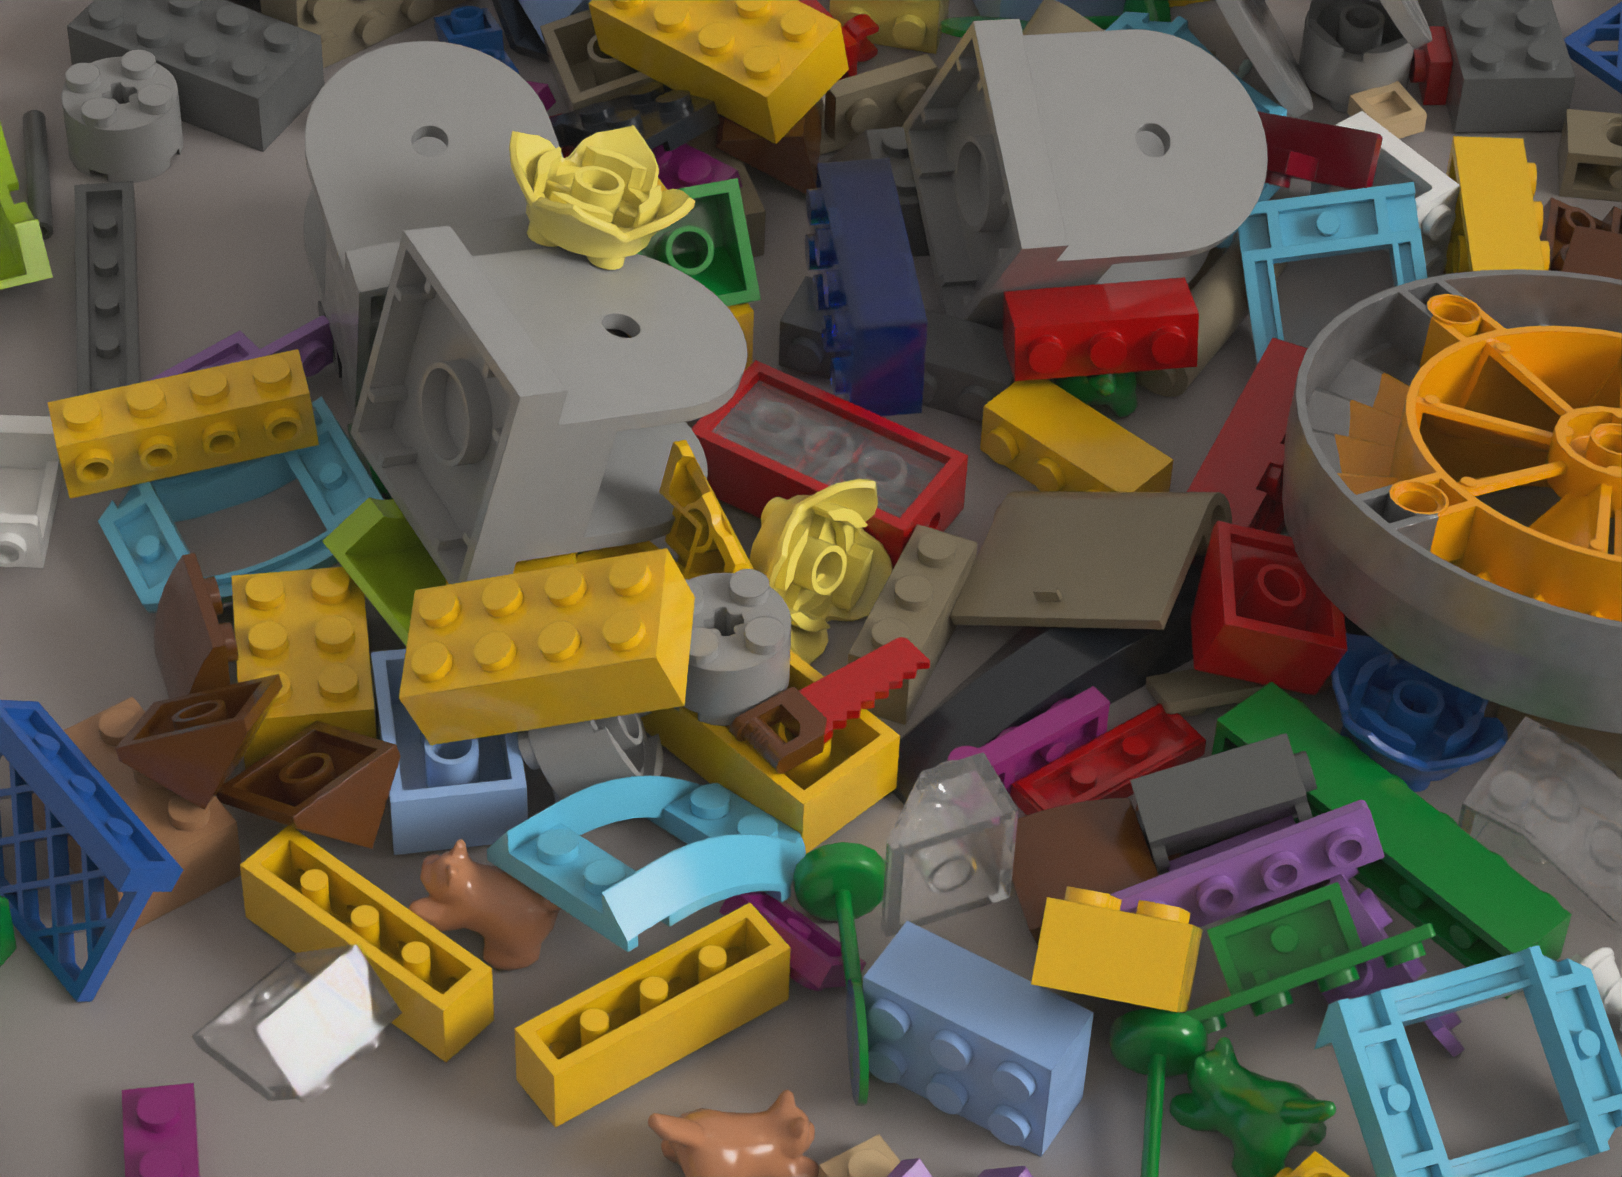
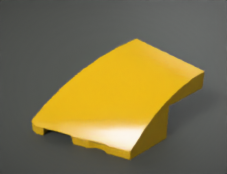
M686 440L673 442L659 493L674 506L672 514L675 517L671 532L666 535L664 541L679 555L677 562L685 568L684 579H692L712 573H735L742 569H754Z

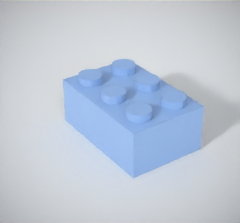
M406 649L371 652L379 740L396 744L401 755L387 799L394 855L452 849L459 839L466 843V847L492 845L508 830L528 819L527 785L522 755L518 746V732L430 745L399 699Z
M909 921L905 922L863 977L869 1071L884 1082L896 1083L928 1099L936 1108L945 1113L957 1114L991 1131L996 1138L1008 1145L1020 1146L1042 1157L1083 1098L1094 1012L1046 988L1032 985L1031 981Z

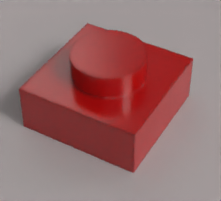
M1429 26L1432 41L1417 50L1414 49L1409 79L1411 83H1418L1423 105H1445L1453 59L1444 26Z

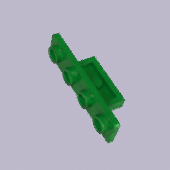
M1336 882L1207 929L1231 996L1184 1013L1199 1020L1207 1029V1033L1210 1034L1228 1027L1223 1014L1250 1004L1254 1017L1294 1003L1289 991L1292 988L1316 980L1319 991L1322 993L1358 980L1360 977L1355 965L1382 956L1388 969L1424 956L1426 952L1422 941L1432 938L1436 934L1432 924L1428 923L1363 947L1340 885Z

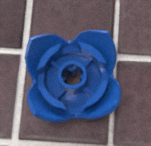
M1346 633L1347 651L1331 672L1332 685L1341 713L1340 719L1343 723L1340 735L1350 738L1363 753L1389 773L1399 776L1412 791H1424L1428 788L1431 781L1442 780L1459 771L1461 767L1492 757L1505 748L1508 741V732L1504 724L1498 718L1484 717L1488 700L1449 684L1409 663L1405 659H1396L1388 648L1371 636Z

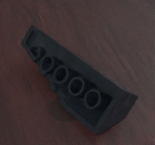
M1190 565L1164 630L1024 626L900 738L897 787L892 793L913 813L945 795V788L950 782L947 778V760L950 752L955 748L961 746L980 748L995 740L1007 728L1019 727L1045 713L1057 701L1064 698L1070 699L1092 686L1112 704L1145 686L1146 677L1169 673L1193 659L1191 615L1202 573L1195 566Z

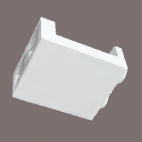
M1363 111L1336 124V126L1370 131L1382 136L1383 140L1372 187L1414 182L1419 228L1421 229L1427 277L1430 278L1443 274L1447 264L1446 255L1451 229L1456 218L1455 208L1460 185ZM1311 182L1310 195L1351 189Z
M0 415V567L44 568L63 476L49 416Z

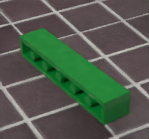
M1271 681L1217 719L1211 756L1287 733L1293 754L1306 751L1317 785L1316 790L1306 792L1312 817L1358 800H1364L1371 811L1385 857L1358 867L1360 872L1354 878L1367 889L1370 888L1377 897L1416 928L1431 923L1436 936L1430 939L1465 967L1497 959L1537 945L1540 946L1544 956L1555 961L1561 957L1572 914L1564 909L1555 897L1533 885L1510 867L1501 855L1484 847L1461 829L1453 818L1443 812H1439L1412 791L1399 776L1389 773L1363 753L1350 738L1340 735L1314 715L1302 701L1292 698ZM1294 818L1295 823H1299L1298 818Z

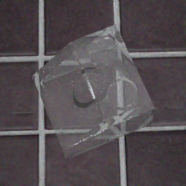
M984 752L960 760H948L934 768L921 771L887 839L881 929L886 937L896 935L906 921L921 927L1010 898L1019 810Z
M352 944L291 954L191 1037L202 1051L267 1101L298 1099L301 1103L316 1098L332 1086L336 1080L332 1072L348 1058L351 1060L361 1058L377 1048L386 1038L383 1029L402 1012L358 945Z

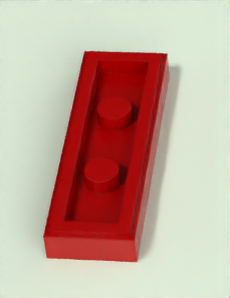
M1159 703L1011 784L1010 799L1026 815L1079 802L1128 798L1134 794L1130 780L1198 759L1205 754L1206 739L1179 713H1165L1162 704Z

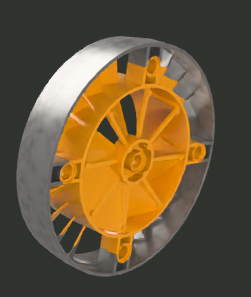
M1525 269L1480 270L1415 280L1386 289L1359 301L1336 316L1318 333L1307 349L1298 371L1287 420L1282 503L1288 534L1292 537L1295 551L1304 568L1325 596L1348 619L1377 642L1435 677L1481 698L1527 714L1568 725L1622 734V280L1562 271ZM1515 486H1538L1552 488L1562 499L1529 527H1526L1497 512L1475 496ZM1610 518L1614 519V555L1608 554Z

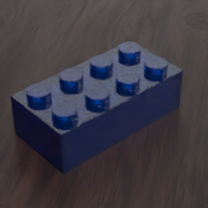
M890 159L817 163L816 188L806 190L809 225H815V234H805L804 246L807 269L818 271V274L813 275L816 311L826 310L827 314L822 316L821 320L823 348L825 353L835 352V358L830 360L833 394H843L844 400L880 416L922 413L928 322Z

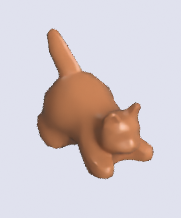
M462 839L457 840L450 851L442 855L432 854L423 859L420 880L429 896L412 901L408 908L440 932L466 928L481 934L484 938L483 959L493 968L507 971L529 967L539 959L541 944L553 930L559 910H562L561 908L497 866L474 862L467 853L466 843Z
M788 1089L778 1096L767 1111L736 1113L700 1108L683 1113L679 1117L653 1113L648 1119V1126L660 1139H663L661 1149L664 1157L671 1162L679 1164L685 1173V1177H818L819 1166L817 1162L803 1156V1153L809 1149L814 1141L815 1127L803 1110L796 1106L794 1095Z

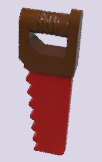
M896 638L799 691L795 687H790L746 711L733 720L729 732L737 741H747L777 773H786L822 753L824 744L833 738L834 729L846 728L847 719L860 718L861 709L874 708L875 699L888 698L889 689L902 688L903 679L916 678L917 670L930 668V660L907 638ZM781 722L796 738L786 743L772 730L771 726Z

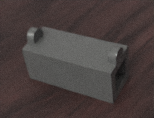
M1287 733L1130 780L1158 871L1171 867L1168 856L1238 836L1292 815L1293 819L1298 818L1299 823L1313 818L1306 792L1317 789L1306 751L1293 754Z

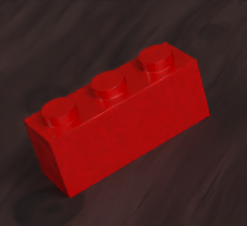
M1185 277L1003 291V345L1014 381L1197 367L1199 312Z

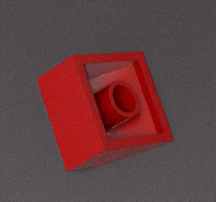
M1223 521L1216 522L1212 529L1191 615L1194 670L1264 685L1272 681L1283 689L1316 695L1347 651L1344 614L1325 596L1308 574L1295 551L1292 537Z

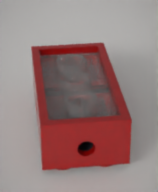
M757 360L743 372L739 387L733 397L718 410L701 417L691 428L704 450L708 469L707 481L716 498L760 519L766 504L775 497L789 500L796 495H813L836 483L855 479L876 481L878 505L875 514L866 521L867 526L862 528L882 543L891 559L893 569L917 524L944 532L964 509L968 455Z

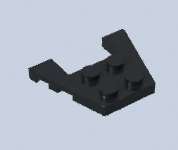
M661 82L641 84L629 90L628 95L605 102L594 103L584 108L549 118L560 148L564 146L576 148L583 139L597 132L634 125L650 149L663 145L664 151H672L720 124L715 101L691 95L689 90H673L663 87Z

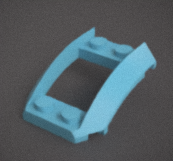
M1414 182L1257 202L1251 214L1238 228L1257 364L1272 338L1284 341L1273 264L1389 249L1394 287L1428 278L1421 229L1418 222Z
M322 396L312 402L315 409L313 413L319 441L317 446L132 485L119 506L113 500L111 501L98 522L138 598L150 614L157 613L164 586L181 556L191 553L174 522L195 519L260 498L295 479H298L327 531L265 562L237 571L214 575L220 591L222 604L233 602L231 575L330 568L339 563L322 541L369 497L384 500Z
M631 776L613 779L578 791L508 830L487 848V860L627 952L638 947V935L658 922L661 921L670 927L704 907L735 895L763 891L776 900L783 902L791 897V884L796 864L806 855V847L798 831L719 783L700 785L687 780L664 776ZM646 818L688 845L673 850L635 871L580 835L617 821Z
M1539 945L1452 972L1379 990L1357 998L1338 1000L1328 1005L1314 1050L1333 1045L1376 1177H1525L1610 1150L1608 1140L1614 1130L1622 1126V1057L1590 968L1568 958L1557 962L1544 956ZM1523 991L1569 1125L1449 1160L1404 1026L1440 1017Z

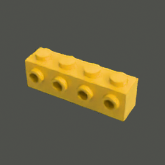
M298 349L47 402L56 448L70 499L319 445L310 392Z
M287 826L240 864L245 916L247 919L444 1062H448L494 1021L493 979L490 966L295 828Z
M748 903L514 1028L516 1080L556 1128L787 1001L789 998L791 948L751 903Z

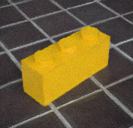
M1048 379L1016 381L983 407L980 450L989 455L996 463L1006 466L1035 485L1040 491H1170L1174 461L1172 458Z

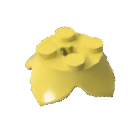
M634 125L597 132L583 139L570 156L566 158L561 156V148H555L549 140L538 135L512 131L509 143L511 168L527 203L526 214L530 221L527 235L533 242L547 247L559 246L567 251L585 255L589 262L599 268L616 270L624 265L627 256L636 255L648 246L651 237L658 231L683 218L694 208L695 200L682 190L670 189L661 192V185H657L659 168L655 155Z
M855 479L836 483L813 495H796L789 500L775 497L763 509L761 528L753 542L749 561L754 570L760 571L767 576L769 586L779 593L787 604L791 615L790 650L809 665L825 651L829 641L827 629L830 628L827 622L831 620L853 622L869 616L893 571L891 559L882 543L862 528L867 526L866 521L875 514L878 505L876 481Z

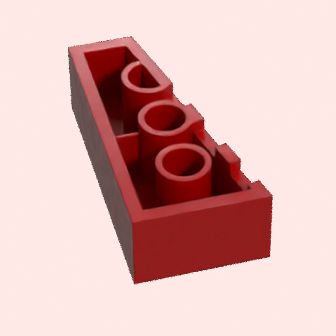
M1277 338L1271 339L1187 492H1220L1224 494L1231 508L1232 524L1280 534L1286 526L1282 503L1285 437L1296 379L1308 349L1306 347ZM1194 556L1191 564L1202 573L1206 556Z

